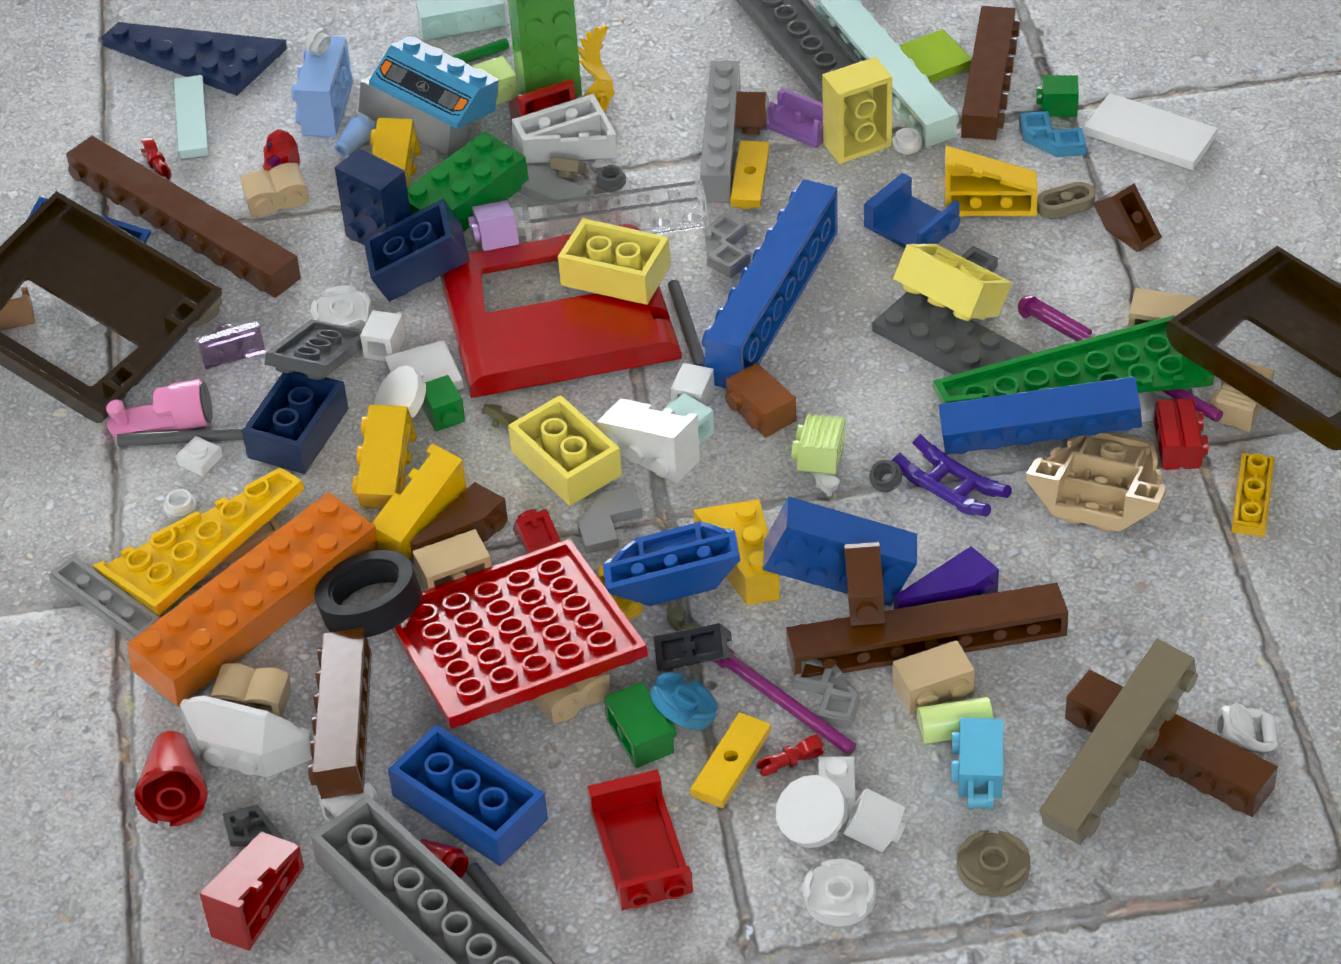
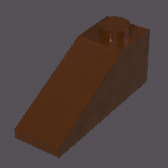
M474 482L410 541L413 565L415 564L412 551L458 534L476 529L482 542L487 541L496 532L502 530L508 521L505 498Z

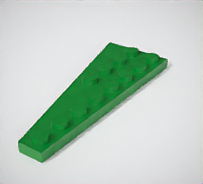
M1175 315L936 379L933 380V390L941 404L1134 376L1138 393L1198 388L1213 385L1214 375L1172 347L1166 333L1169 320L1175 317Z

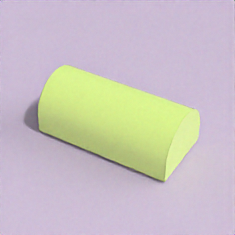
M988 697L917 707L916 713L924 744L952 740V732H960V718L994 719Z

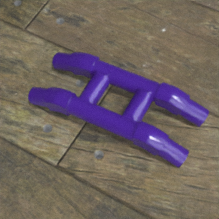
M921 434L912 444L924 454L923 457L936 466L933 470L925 474V471L911 463L901 452L892 459V461L900 466L903 476L911 483L925 488L967 515L988 517L991 513V506L989 504L978 502L976 499L966 496L974 488H977V491L992 497L1008 498L1012 493L1010 485L998 483V481L975 473L946 456V453L942 452L934 444L932 445ZM948 473L963 480L953 490L939 482Z

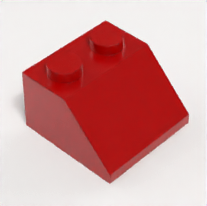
M570 79L535 90L509 102L511 126L512 119L575 100L573 80Z

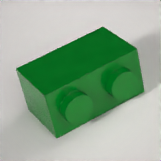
M643 682L604 696L606 720L635 768L674 753L673 738L677 737L674 723L657 710Z

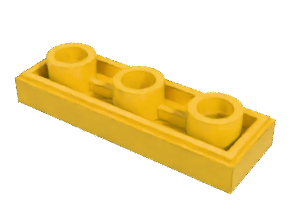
M740 140L730 197L731 207L761 209L770 151L769 142Z
M1241 454L1231 533L1265 537L1275 457L1262 454Z
M739 712L691 786V797L723 809L770 735L771 724Z

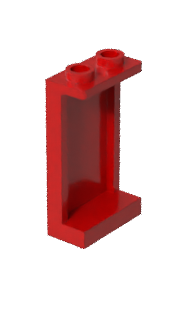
M658 769L587 786L590 811L621 910L641 908L650 903L666 899H678L686 894L693 893L692 872L690 866H686L662 794V783Z

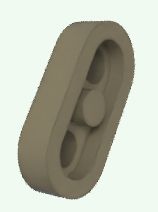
M1074 182L1045 190L1037 197V212L1045 218L1056 219L1088 210L1093 207L1096 191L1092 185L1086 182Z

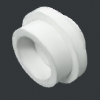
M321 27L311 30L305 38L306 52L310 55L321 56L328 49L331 37Z
M902 128L896 132L893 138V148L905 155L913 154L922 147V138L919 132L913 128Z
M185 489L171 491L166 496L164 502L165 514L172 519H182L194 513L197 509L195 497Z

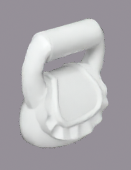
M1238 703L1232 706H1222L1218 710L1216 718L1218 736L1241 748L1265 753L1273 751L1278 746L1275 718L1271 714L1259 709L1245 708L1244 705ZM1253 719L1260 720L1264 743L1255 739Z

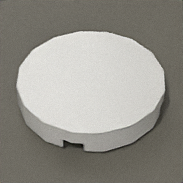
M349 285L326 289L320 293V298L317 301L314 299L311 304L313 320L359 330L364 328L373 310L372 300L368 293L357 291L356 287Z
M408 365L396 368L389 373L380 385L374 405L407 406L411 418H413L422 406L426 394V383L422 382L423 374Z
M819 775L803 776L791 782L781 793L776 805V821L780 831L790 841L805 848L821 847L833 841L839 835L838 831L843 824L845 825L848 818V802L843 791L831 779Z
M844 858L828 859L821 862L820 867H817L815 870L812 868L806 874L802 884L803 904L809 914L819 922L835 927L850 926L862 921L872 912L876 902L875 879L872 874L870 876L865 871V867L860 863Z

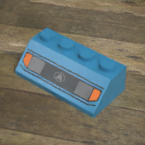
M405 37L403 40L391 44L369 79V85L456 129L482 118L496 109L498 79L488 75L484 70L476 69L466 64L461 59L443 53L439 48L431 47L421 42L416 37Z

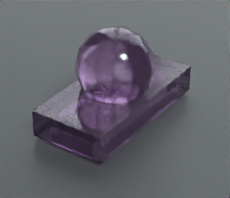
M257 321L238 327L232 323H224L218 326L213 334L197 338L205 370L266 353L260 326Z

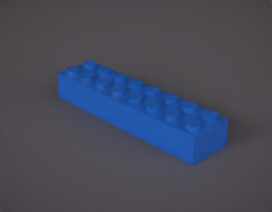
M803 179L798 188L792 190L787 206L779 211L773 228L767 230L764 243L760 248H756L751 264L743 269L736 288H731L727 302L723 308L720 307L711 328L705 330L702 338V346L705 347L703 367L714 369V386L726 389V379L755 363H761L838 234L837 187Z

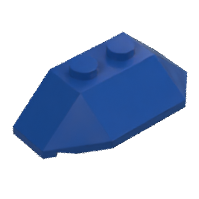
M700 521L632 540L613 559H608L603 563L606 590L611 595L652 606L715 590L741 559L735 530L724 529L717 525Z

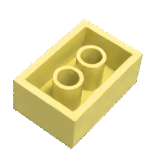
M877 57L822 74L823 144L836 161L841 164L891 147L892 76Z
M582 218L558 255L560 283L562 286L647 305L671 266L669 237Z
M907 244L893 277L894 280L903 284L902 288L913 294L919 295L921 293L927 296V301L932 305L941 308L946 306L954 310V316L965 321H971V318L985 320L986 317H999L1012 285L1011 281L938 244Z
M561 395L508 425L511 452L569 506L622 475L620 448Z

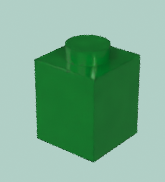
M1043 75L1042 87H1036V105H1042V111H1048L1050 117H1077L1079 99L1078 75Z
M449 375L425 382L426 394L422 409L434 430L439 431L465 422L462 397Z

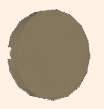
M985 830L967 837L960 845L956 867L959 878L967 888L979 895L1000 897L1010 895L1025 884L1029 877L1031 862L1029 850L1021 839L1009 832L999 830L998 834L989 833V830Z

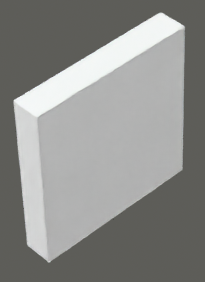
M445 340L384 356L385 365L389 373L400 366L408 365L423 374L422 382L424 383L449 375L457 390L464 388L463 380Z

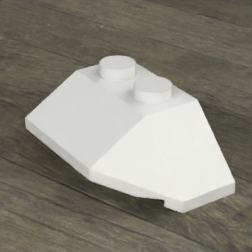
M204 695L183 699L180 704L185 726L202 761L212 766H223L239 770L247 775L255 774L267 778L312 760L310 741L313 740L312 731L305 728L299 729L290 721L273 713Z

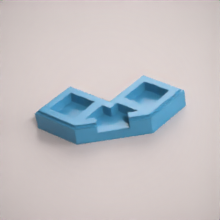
M1048 111L1019 113V125L1023 141L1055 157L1086 155L1087 146L1082 128L1053 130Z

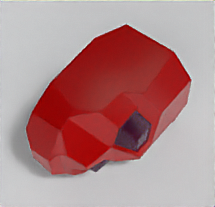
M277 129L267 136L266 145L263 147L264 170L270 171L272 168L285 163H298L300 166L298 145L290 133Z

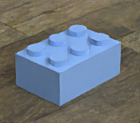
M330 36L331 43L326 52L321 56L310 55L304 48L303 65L298 67V81L292 85V100L297 102L296 122L301 125L302 136L337 137L353 84L347 40L344 36Z

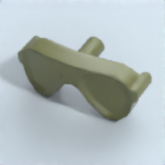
M484 404L482 414H488L494 418L492 423L494 428H498L499 423L508 428L509 424L519 419L514 415L504 413L500 405Z
M667 606V622L676 632L702 627L700 624H684L686 611L683 607Z

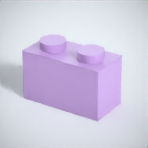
M507 200L472 206L473 216L468 217L471 235H473L474 242H479L483 251L519 245L515 215Z

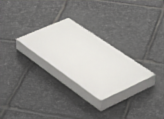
M1111 93L1107 95L1084 126V135L1189 170L1195 168L1217 137L1218 132L1216 127Z

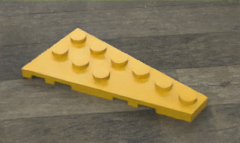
M278 468L245 485L243 493L229 500L224 496L214 502L216 507L201 515L196 511L152 534L150 541L138 548L133 549L132 546H129L120 551L122 556L107 564L102 560L94 564L93 567L95 571L160 616L303 492L305 487L301 479L282 468Z

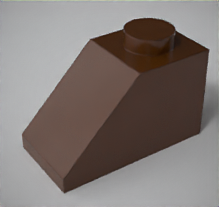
M736 91L735 127L737 130H742L743 135H760V130H767L769 97L766 92Z
M1135 183L1116 189L1093 203L1106 230L1136 252L1143 250L1162 238Z
M879 542L844 545L850 625L886 623Z

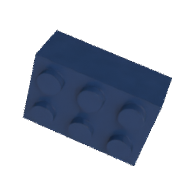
M361 148L355 150L334 167L344 231L350 240L364 245V239L411 215L405 170Z
M444 199L364 239L370 277L389 302L470 261L461 222Z
M295 371L292 373H282L242 430L247 458L305 474L349 409L344 382L328 377L320 380L310 379L305 376V373Z

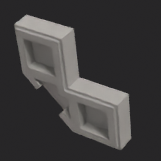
M724 213L705 228L708 266L732 278L751 262L750 254L734 245L748 234L746 224Z
M634 485L601 492L578 521V531L586 554L618 547L619 542L613 522L643 516L642 506Z
M821 660L802 661V673L806 664L823 667ZM837 665L829 669L825 668L822 675L804 678L802 673L794 674L792 689L823 695L817 712L818 717L830 725L852 728L860 704V694L853 686L847 683Z

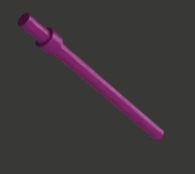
M729 647V652L733 654L732 659L713 661L721 668L727 667L846 755H851L856 749V743L734 656V651Z

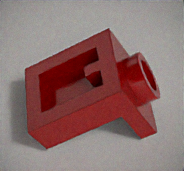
M547 508L538 512L536 509L527 510L518 515V519L515 520L513 532L515 536H520L527 554L561 542Z

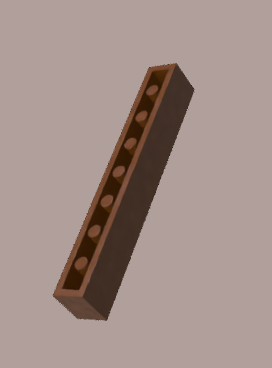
M1058 582L887 610L885 611L886 623L851 626L850 617L786 627L787 653L793 675L802 673V661L813 659L821 660L823 667L806 664L802 677L823 675L825 668L829 669L835 665L838 666L842 673L893 665V661L956 640L963 651L967 653L1067 636L1068 609Z

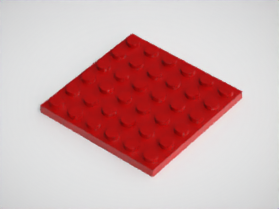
M571 539L424 590L416 610L404 622L391 629L451 729L469 724L471 721L490 714L499 713L517 704L534 700L539 696L566 688L590 677L599 676L604 672L631 664L648 656L647 645Z

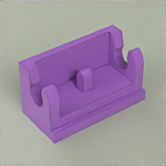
M781 88L777 94V106L776 103H769L767 129L817 148L823 142V104Z

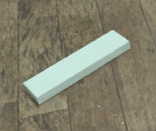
M203 76L175 78L174 90L180 159L208 156L209 147Z

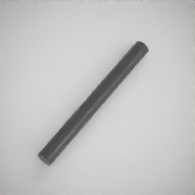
M671 280L668 283V288L693 364L703 367L705 357L680 282L678 280Z
M244 427L117 434L118 447L189 443L195 436L208 442L243 440L242 430Z
M476 862L470 864L466 869V873L496 912L547 959L555 964L480 865Z

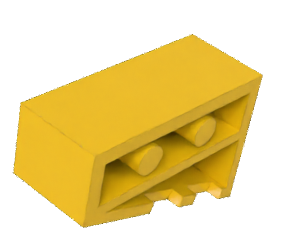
M378 118L376 129L371 130L372 154L405 170L408 187L412 184L410 183L411 174H416L417 165H412L414 156H420L422 152L413 119Z
M945 145V208L956 200L960 203L959 216H1037L1038 189L1036 171Z
M369 404L367 416H363L361 420V434L364 436L363 446H358L356 460L357 465H360L358 475L353 476L352 493L357 496L361 507L384 508L394 493L401 495L405 489L407 475H404L406 464H411L412 453H408L409 442H416L417 432L407 406Z
M433 443L429 446L426 452L430 456L419 470L413 468L408 474L411 481L401 495L394 493L372 522L376 526L377 550L396 551L405 555L409 560L412 558L410 541L466 490L463 460Z
M755 499L694 509V523L701 521L724 529L735 530L741 560L726 576V579L746 605L780 600V575L762 570L764 539L768 534V529L760 500Z

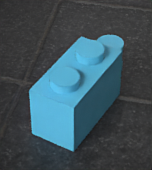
M960 718V732H952V753L959 754V760H952L951 782H958V797H967V809L983 808L993 810V798H1002L1003 719Z

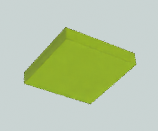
M944 29L900 45L904 54L914 61L917 69L928 77L930 83L970 69L972 58Z

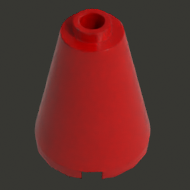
M166 731L154 739L135 788V805L139 813L152 823L158 824V821L169 822V826H179L193 821L202 814L208 797V789L188 739L180 732Z

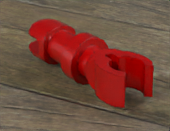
M152 137L142 139L141 143H143L144 149L140 150L143 157L147 159L148 165L155 169V173L162 177L165 176L167 180L171 179V170L168 164L165 163L163 154L158 151L155 140Z
M818 734L811 735L793 748L789 745L782 748L783 752L777 755H768L760 759L756 764V768L761 769V776H770L785 766L790 768L797 766L799 760H811L824 753L822 750L824 744Z

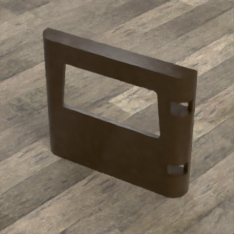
M56 191L0 246V311L25 281H31L134 343L138 348L95 385L88 386L0 332V365L95 423H102L109 415L106 410L107 404L112 400L123 401L130 389L140 383L188 332V328L195 321H198L222 296V288Z
M1276 246L1169 320L1166 329L1167 338L1177 352L1325 447L1332 450H1341V411L1331 417H1327L1217 347L1238 325L1247 320L1341 378V284L1279 246Z

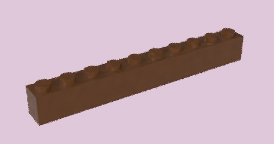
M93 135L66 153L69 164L68 171L74 180L81 181L94 192L101 193L114 204L121 205L134 216L141 217L154 228L161 229L171 235L174 240L181 241L191 247L194 252L201 253L211 259L217 266H222L231 271L237 278L251 283L259 291H264L276 298L301 279L298 258L295 254Z

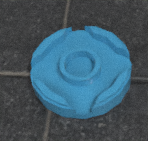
M668 672L659 675L650 690L651 700L657 710L667 719L688 729L703 730L710 727L717 715L716 710L718 709L717 702L711 692L698 681L692 680L689 683L683 680L685 676L680 673Z

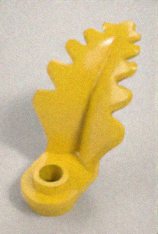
M602 25L599 28L594 27L593 33L587 31V40L583 37L580 38L584 49L578 46V53L582 57V59L579 57L580 64L595 78L594 83L584 96L594 94L604 112L609 107L610 99L614 95L613 80L605 70L600 55V50L603 49L602 41L605 40L608 31L606 25Z

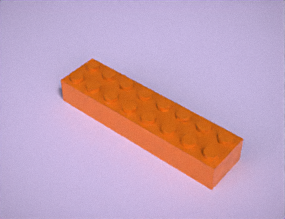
M330 492L326 493L128 642L127 649L131 670L179 707L183 699H189L218 676L221 665L237 662L315 601L314 594L317 584L333 567L352 556L377 550L376 526Z

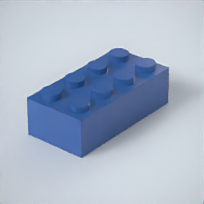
M788 496L764 539L762 570L848 594L844 545L879 542L884 604L891 606L894 602V595L901 591L917 565V533Z
M437 724L388 769L392 795L498 866L503 865L548 820L544 792Z

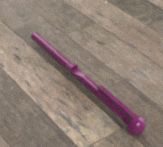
M1024 296L1018 303V312L1023 318L1033 316L1074 341L1093 337L1091 336V329L1042 302L1035 296ZM1185 389L1162 391L1176 400L1192 398L1195 401L1196 411H1202L1205 417L1214 422H1218L1223 416V411Z

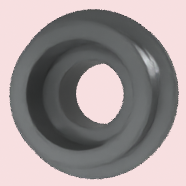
M616 165L604 166L596 177L597 186L607 192L618 191L625 186L626 175Z
M880 460L872 466L869 479L876 490L889 492L899 486L903 474L896 462ZM885 474H892L889 479L882 481Z

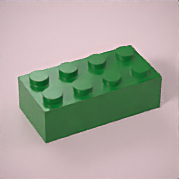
M486 131L482 132L407 187L411 215L444 199L461 222L463 232L469 228L468 217L473 216L472 206L505 201L521 190V185L529 180L526 157Z

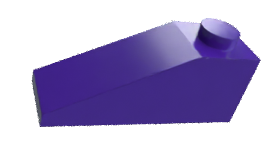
M970 546L894 595V609L998 592L999 569Z

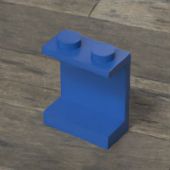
M901 173L864 203V227L904 249L907 244H939L942 239L948 234L955 232L960 224V203L954 200L944 210L939 211L913 197L912 177Z

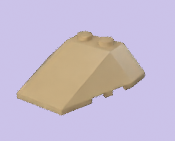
M1111 432L1099 433L1094 436L1072 437L1067 441L1065 448L1055 447L1051 450L1048 458L1038 457L1035 459L1026 474V481L1054 517L1062 518L1071 524L1084 523L1093 525L1102 531L1115 530L1120 532L1158 510L1166 491L1165 484L1161 483V470L1157 468L1158 458L1153 441Z

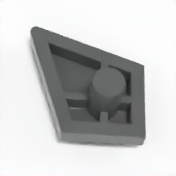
M259 805L223 814L230 846H247L260 832L284 840V837Z

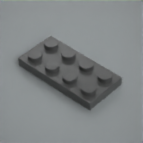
M311 319L268 350L265 355V365L273 366L276 371L282 373H292L295 371L305 373V376L310 379H324L362 349L360 335L363 330Z

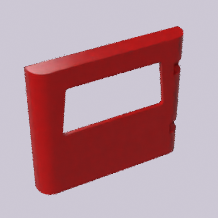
M619 225L620 227L641 231L634 225ZM572 234L519 243V245L487 251L469 252L470 261L462 264L459 268L446 272L440 277L470 398L682 359V352L660 285L647 305L592 293L486 312L482 274L558 261V255Z

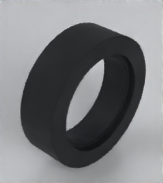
M375 550L352 556L333 567L317 584L314 597L325 626L330 632L364 627L367 637H372L389 631L404 622L418 607L422 597V590L411 561L405 555L391 550ZM381 582L396 583L386 594L374 601L357 606H341L347 597L363 587Z

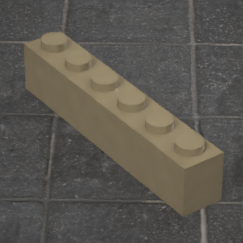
M1159 639L1154 641L1039 809L1043 825L1078 845L1082 844L1086 836L1091 837L1094 835L1100 825L1101 814L1106 807L1111 808L1120 795V786L1126 777L1130 779L1134 776L1140 764L1139 758L1145 749L1150 750L1155 745L1159 737V729L1164 721H1170L1174 717L1179 706L1178 701L1183 693H1189L1193 689L1198 678L1194 657Z

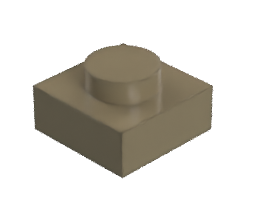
M551 157L549 169L558 171V177L575 179L576 174L585 175L587 163Z

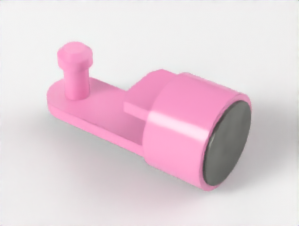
M202 378L172 383L169 387L157 388L153 393V404L125 409L122 401L112 400L106 406V410L110 415L107 420V428L110 434L116 438L117 434L160 432L173 429L188 430L210 426L213 418L210 393Z

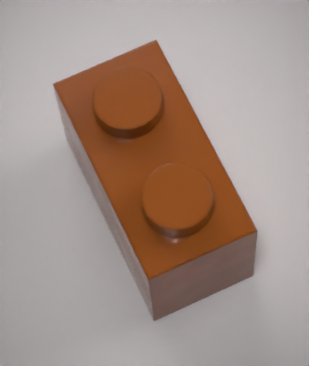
M758 363L726 379L727 394L725 399L731 410L737 411L742 415L752 429H757L765 438L797 421L796 397Z

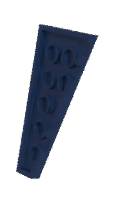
M117 22L101 37L104 47L184 77L202 75L204 84L238 96L287 49L286 40L126 22Z

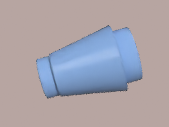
M363 115L350 118L334 146L336 152L347 158L355 150L368 142L371 130L375 129L373 123Z

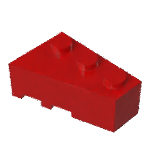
M260 832L199 893L211 937L248 951L251 950L304 869L300 845Z

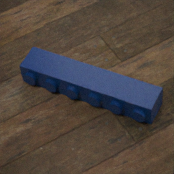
M1135 376L939 404L946 455L965 454L969 451L983 449L994 450L1000 447L1019 444L1029 445L1034 442L1047 440H1064L1069 437L1083 435L1094 436L1099 433L1119 430L1129 431L1133 428L1142 427L1141 407Z

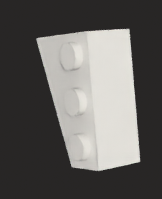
M594 94L512 119V143L516 151L526 157V163L550 162L551 157L571 160L617 158V134Z
M621 398L597 421L598 429L620 448V455L626 457L634 464H639L653 471L659 477L666 478L677 484L700 461L698 415L689 413L686 417L675 415V410L666 408L663 412L652 410L653 408L650 404Z

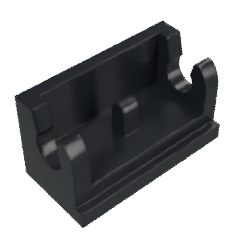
M720 623L653 636L656 664L659 672H669L684 666L733 658L732 652H729L727 642L732 641L731 631Z

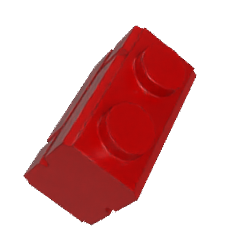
M1192 398L1177 399L1175 402L1173 399L1157 400L1155 402L1153 422L1162 468L1164 470L1180 469V467L1184 469L1200 468L1203 455H1208L1209 450L1207 435H1201V431L1204 429L1203 412L1196 411L1195 401Z

